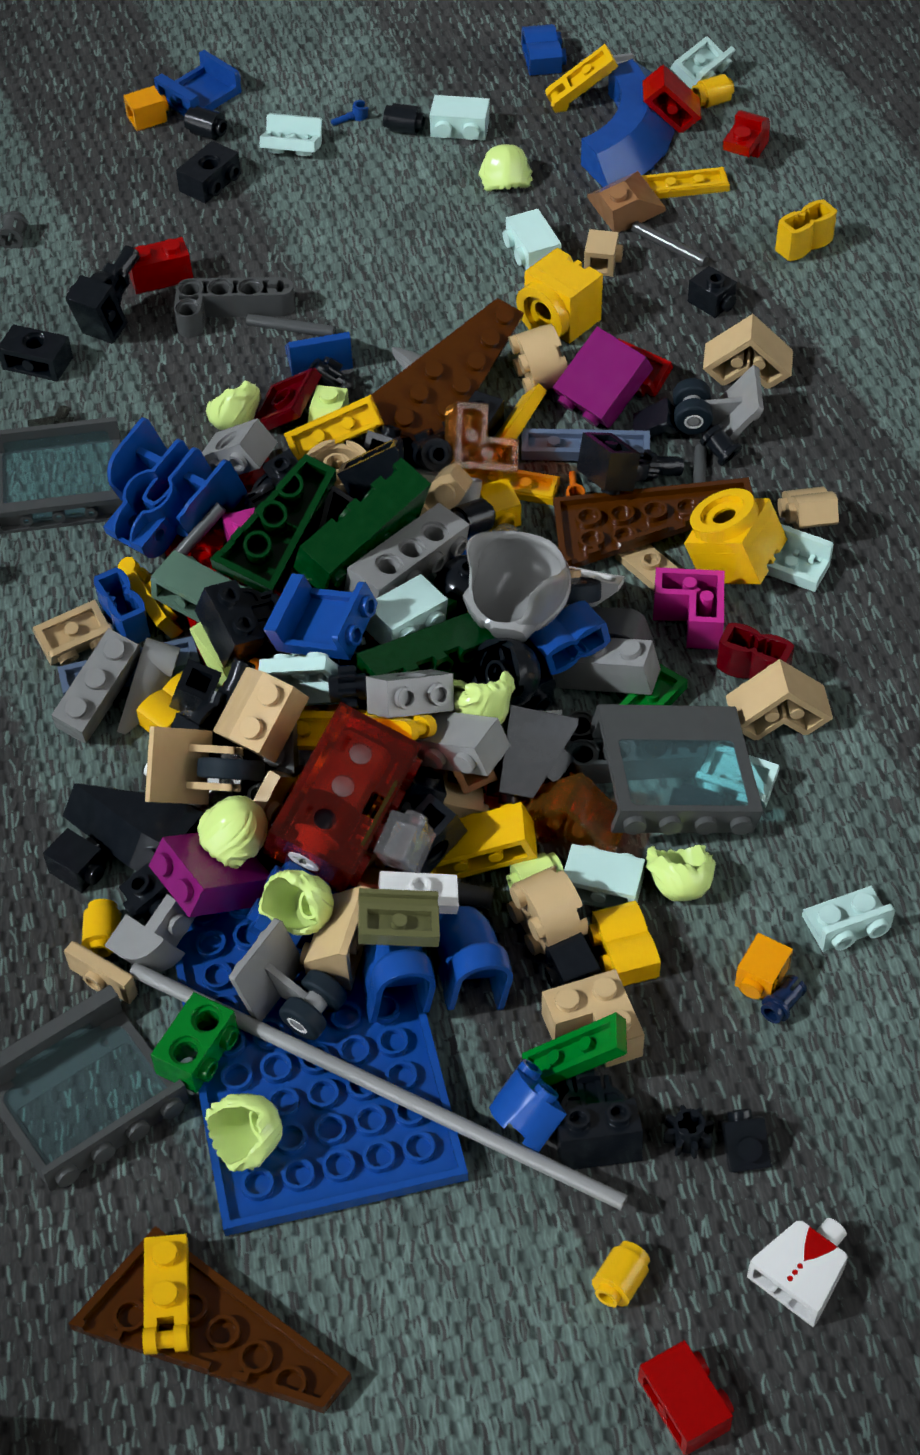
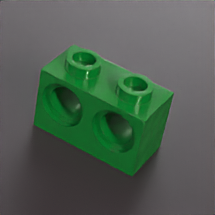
M193 992L150 1054L155 1073L173 1083L181 1080L186 1089L197 1094L203 1083H208L215 1075L218 1061L225 1050H231L238 1039L239 1029L234 1010ZM207 1026H216L210 1031H202ZM195 1057L191 1062L181 1063L184 1058Z

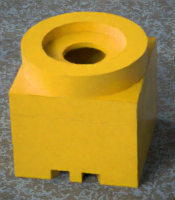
M559 248L554 249L524 271V288L518 292L516 298L517 309L524 312L523 323L529 330L542 325L552 324L559 338L570 344L601 320L603 274L590 266L586 269L582 268L580 260L573 262L571 255Z
M732 488L719 491L707 497L695 507L690 516L692 531L685 540L684 545L696 569L725 571L724 584H761L769 571L767 564L774 563L776 560L774 554L780 553L788 539L770 498H754L753 494L748 490Z

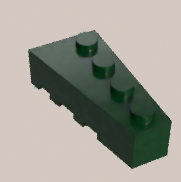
M305 454L277 484L276 489L267 499L257 506L248 520L230 536L229 541L210 558L212 568L259 592L272 590L273 594L277 593L297 556L299 546L304 543L336 482V469Z
M402 457L393 464V474L386 480L382 476L378 477L371 484L370 487L372 489L361 502L354 498L346 505V508L338 518V522L331 518L299 546L294 568L300 574H304L306 579L315 588L330 590L334 586L336 588L341 587L346 581L347 567L420 516L431 483Z
M469 612L357 653L358 673H366L367 676L433 669L453 673V679L463 681L471 676L472 663H477L478 656L481 653L476 652L478 647L487 639H494L496 637L486 628H480ZM362 701L367 707V701Z

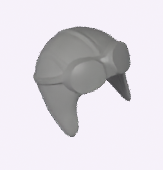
M511 530L482 532L472 536L467 541L466 553L469 564V587L462 596L469 614L480 628H486L496 638H512L525 642L535 631L547 626L563 610L571 591V573L562 552L551 540L542 536Z

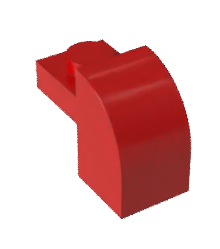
M739 110L735 114L734 126L723 140V150L746 157L758 158L769 142V118Z

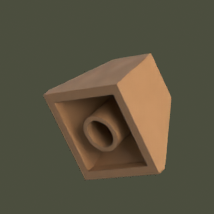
M638 171L587 194L591 204L613 232L625 231L630 229L635 221L642 223L666 211V207Z

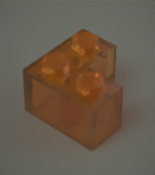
M456 401L446 407L445 440L451 445L453 450L451 464L458 463L467 474L506 477L518 472L519 439L487 437L488 404Z
M582 772L541 785L535 797L526 800L524 804L534 820L536 840L541 843L566 837L572 844L581 846L591 845L600 850L615 853L623 833H612L610 827L618 810L617 804L610 800Z

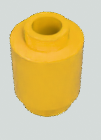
M720 74L698 81L696 85L692 86L691 90L700 97L701 107L709 108L730 101L735 88L731 78H728L725 74Z
M95 899L88 903L87 909L83 912L81 945L103 958L114 953L104 945L121 922V912L118 910L117 903L109 899Z
M623 1241L619 1246L612 1248L592 1279L595 1295L603 1304L614 1308L617 1305L625 1307L630 1303L649 1272L648 1264L650 1263V1257L647 1252L630 1241Z

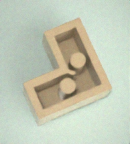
M751 314L705 344L703 370L720 385H727L741 377L752 365H755L760 370L761 385L766 389H770L792 376L793 350L754 314Z
M781 659L770 664L763 671L726 695L728 706H734L737 709L743 735L752 740L762 739L783 724L802 735H809L833 719L824 685Z
M616 969L542 991L541 1014L552 1040L617 1012L626 1019L627 1054L604 1063L605 1067L607 1068L643 1056L645 1034Z

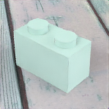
M434 95L430 111V137L485 140L490 121L489 98Z
M539 209L506 217V230L503 231L504 243L507 248L511 247L513 249L517 264L519 266L523 265L525 270L554 249H561V242Z
M420 574L376 598L378 602L376 612L371 617L365 630L380 644L446 621L448 599Z
M572 844L564 872L576 888L582 904L608 908L635 900L638 902L644 879L645 859L635 857L629 853L619 854L600 850L591 845L581 846Z

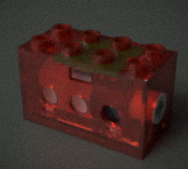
M340 702L269 830L262 853L283 864L291 860L328 882L330 888L338 893L345 891L349 884L356 888L371 859L365 853L374 854L389 825L383 820L391 822L406 793L405 791L408 790L423 761L416 757L422 744Z

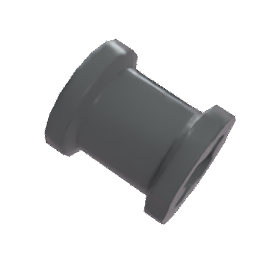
M18 211L5 212L1 220L3 227L0 229V245L4 248H20L24 239L22 233L27 229L28 221ZM16 219V220H17L16 227H13L14 220ZM9 233H12L11 239L8 241Z

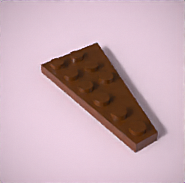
M499 298L495 299L371 394L384 424L402 429L401 434L411 437L410 442L416 440L414 436L416 433L428 428H432L433 432L443 428V421L460 415L473 393L480 389L508 343V337L513 335L521 322L524 312Z
M749 477L634 489L633 491H621L619 495H610L602 492L554 497L558 548L565 557L568 566L578 568L691 530L690 516L700 502L726 489L741 488L752 493Z
M155 1226L146 1237L166 1236L167 1234ZM144 1239L69 1322L71 1330L144 1354L142 1343L144 1328ZM189 1251V1351L175 1352L174 1348L159 1349L158 1354L149 1356L325 1414L352 1380L351 1373ZM174 1323L159 1324V1331L173 1330Z

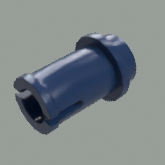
M787 975L772 995H767L762 999L761 1013L768 1021L775 1024L780 1023V1021H786L790 1017L791 1008L806 993L807 988L803 981L793 991L790 989L797 981V976Z

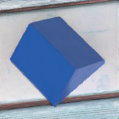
M350 332L292 341L285 345L292 376L308 370L312 362L317 358L323 361L325 356L341 363L343 366L340 371L353 369Z

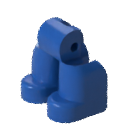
M143 417L118 445L109 460L107 467L108 482L123 503L103 527L106 534L148 558H156L170 547L177 534L186 537L216 502L220 503L227 512L234 511L243 500L242 496L247 494V490L230 461L222 460L213 471L201 450L196 447H192L189 450L181 439H176L167 449L151 422Z
M459 906L457 914L439 913L440 940L439 946L436 949L440 960L438 971L447 1010L455 1009L460 987L464 980L488 977L497 1010H504L513 982V971L508 953L498 943L489 920L476 908L470 906ZM364 944L360 976L369 1023L377 1022L382 995L386 987L416 985L422 1012H430L436 989V981L431 960L422 951V947Z

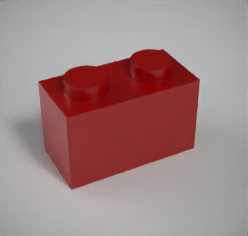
M664 64L642 81L643 101L678 133H683L702 118L700 97Z
M183 237L140 245L134 248L138 251L140 259L134 265L129 275L136 294L178 285L182 280L193 278L190 255Z
M685 1340L642 1363L639 1367L638 1381L682 1453L688 1455L730 1431L734 1408L726 1392L722 1388L716 1390L709 1379L710 1370L704 1357L697 1350L692 1352Z

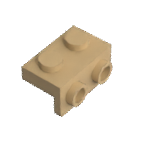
M94 599L34 626L33 633L50 665L52 666L59 662L63 666L79 658L78 653L89 648L94 651L107 629L110 628L114 631L111 623H107Z

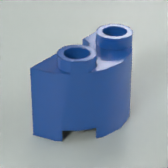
M523 1059L497 1093L489 1109L492 1116L504 1129L510 1123L524 1137L522 1144L539 1152L567 1113L557 1101L558 1093L541 1079L542 1071L531 1061Z

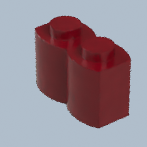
M728 623L719 640L716 667L732 677L751 679L779 659L792 665L794 645L783 637L761 634L748 625Z

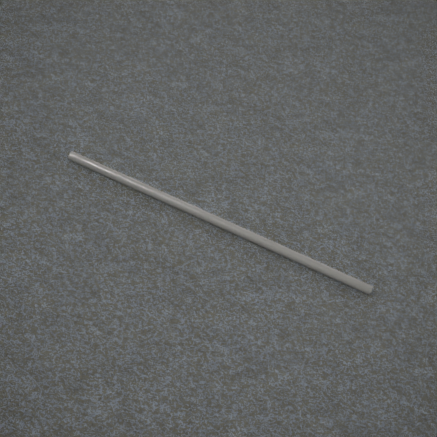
M134 963L129 973L133 975L134 979L184 1003L195 992L234 1010L239 1029L620 1211L623 1210L627 1202V1194L146 966Z

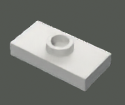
M393 871L379 872L378 889L438 891L439 913L457 914L459 908L457 875Z

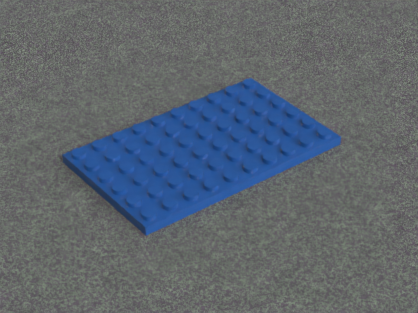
M350 848L343 849L340 853L328 852L318 871L310 870V872L328 882L331 893L335 894L357 887V868H364L360 863L363 859L359 856L356 864L352 863L357 853L355 849L353 851ZM271 865L264 866L271 873ZM251 908L196 916L188 931L176 946L185 952L182 959L175 964L178 982L251 1016L229 979V975L236 963L245 956L258 938V936L248 931L251 920L247 918V915ZM314 933L302 935L296 945L300 955L305 942L311 943ZM360 964L352 990H345L347 1000L337 1012L332 1013L324 1010L321 1013L327 1025L317 1039H306L295 1033L283 1022L279 1015V1010L286 1002V999L281 997L262 1021L452 1112L427 1014L422 1012L416 985L386 987L382 995L377 1022L369 1023L361 983ZM304 967L293 980L299 987L301 981L306 976ZM207 1026L202 1031H210L216 1026ZM239 1029V1036L233 1048L229 1051L225 1050L219 1059L213 1078L208 1083L204 1082L198 1091L225 1236L468 1180V1171L457 1132ZM249 1093L262 1095L278 1109L283 1125L281 1140L260 1167L254 1170L245 1169L243 1172L230 1171L221 1157L217 1156V1150L212 1146L213 1140L209 1137L208 1133L210 1131L205 1120L206 1109L211 1108V1103L220 1102L228 1094Z

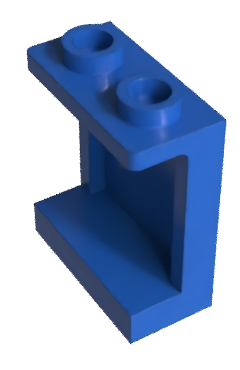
M202 50L199 52L200 65L175 81L161 73L154 78V83L160 95H165L169 107L185 116L190 107L200 106L213 110L241 93L239 71L218 57Z
M292 573L263 630L278 652L307 655L309 652H322L327 654L329 658L351 660L357 646L362 641L363 633L371 617L376 612L378 602L366 582L359 581L353 592L318 589L311 587L304 574Z

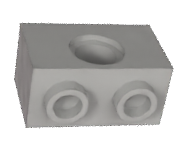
M257 418L216 432L202 451V454L213 471L222 460L226 459L231 462L237 474L241 475L259 469L278 442Z
M428 669L366 676L368 714L385 718H397L454 711L453 673Z

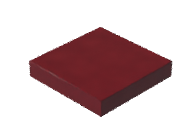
M311 368L271 385L254 419L258 418L265 428L270 430L300 418L322 376L316 368Z

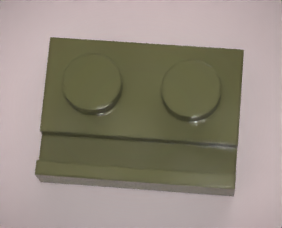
M359 888L358 944L439 946L438 891Z

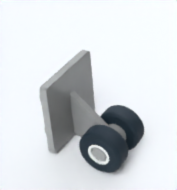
M752 365L718 399L711 400L710 387L703 380L689 378L679 382L673 389L674 421L677 429L685 434L694 435L706 431L711 425L715 426L722 423L724 432L732 440L737 439L750 423L761 416L764 410L759 367Z
M274 918L267 928L259 934L256 942L245 956L236 963L229 975V979L251 1017L263 1021L280 997L284 998L286 1002L279 1010V1015L283 1022L300 1036L309 1040H315L321 1035L327 1025L321 1013L324 1010L332 1013L337 1012L347 1000L346 991L334 978L319 970H310L301 981L300 987L293 982L304 965L300 964L301 955L283 921Z

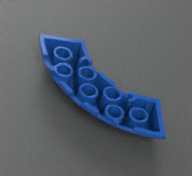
M633 59L618 64L619 67L608 75V95L617 105V112L602 128L591 135L581 138V165L602 187L636 171L641 176L647 171L651 172L655 164L668 152L675 132L672 126L643 101L642 81L652 72Z

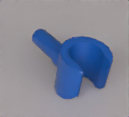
M363 100L354 101L352 111L330 120L331 124L335 126L353 119L363 121L368 117L369 108L365 107Z

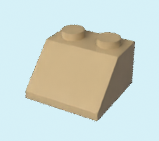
M246 667L213 732L275 763L309 697L296 687L272 675Z
M365 886L332 894L334 906L329 922L317 933H314L311 943L305 942L300 956V964L304 965L305 974L310 970L322 971L334 978L347 991L352 990L361 964L364 944H358L359 888H369Z

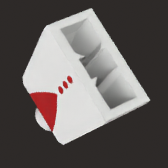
M826 1218L816 1231L805 1222L798 1220L752 1258L747 1278L814 1327L844 1272L848 1256L837 1246L847 1233L841 1224L831 1218Z

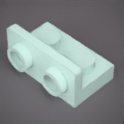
M868 886L803 909L802 917L822 952L833 948L840 951L850 947L855 940L866 936L878 938L888 932L892 926L895 909L892 904L883 906L872 886Z

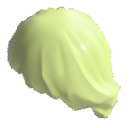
M511 144L492 147L486 153L478 173L486 191L503 190L504 188L509 190L512 187L514 189L518 187L528 188L531 186L530 182L533 181L531 177L532 170L525 153L518 146Z
M246 380L235 389H226L220 396L207 403L206 413L209 422L217 429L225 430L254 420L261 400L260 390L256 384Z
M504 671L496 682L489 681L487 684L468 683L465 685V691H458L454 695L453 712L495 717L502 724L509 713L511 695L516 688L514 678L509 672Z
M229 796L219 801L212 808L207 809L201 816L197 827L198 836L200 837L199 843L205 851L209 852L212 858L222 862L224 867L228 866L238 869L247 859L254 858L264 845L268 832L266 813L262 807L249 797Z
M695 845L686 850L678 849L676 852L671 849L667 852L665 850H656L655 846L648 848L645 868L651 872L653 881L663 896L671 901H692L702 897L710 889L714 878L716 862L712 859L713 855L705 852V845Z
M287 869L269 877L268 882L264 885L258 911L259 914L267 916L271 921L274 918L283 921L287 931L292 935H311L317 933L329 922L333 914L334 899L330 886L320 877L308 874L303 870Z
M249 1093L228 1094L220 1102L211 1103V1108L206 1109L205 1120L210 1131L208 1133L209 1137L213 1140L212 1146L217 1150V1156L221 1157L230 1171L243 1172L245 1169L254 1170L260 1167L281 1140L283 1125L278 1109L262 1095Z

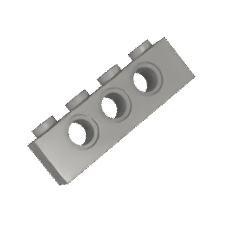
M436 504L347 567L344 591L353 592L359 581L366 582L376 599L420 574L426 578L431 573L439 572L447 561L454 556L461 555L466 550L470 524L442 504Z

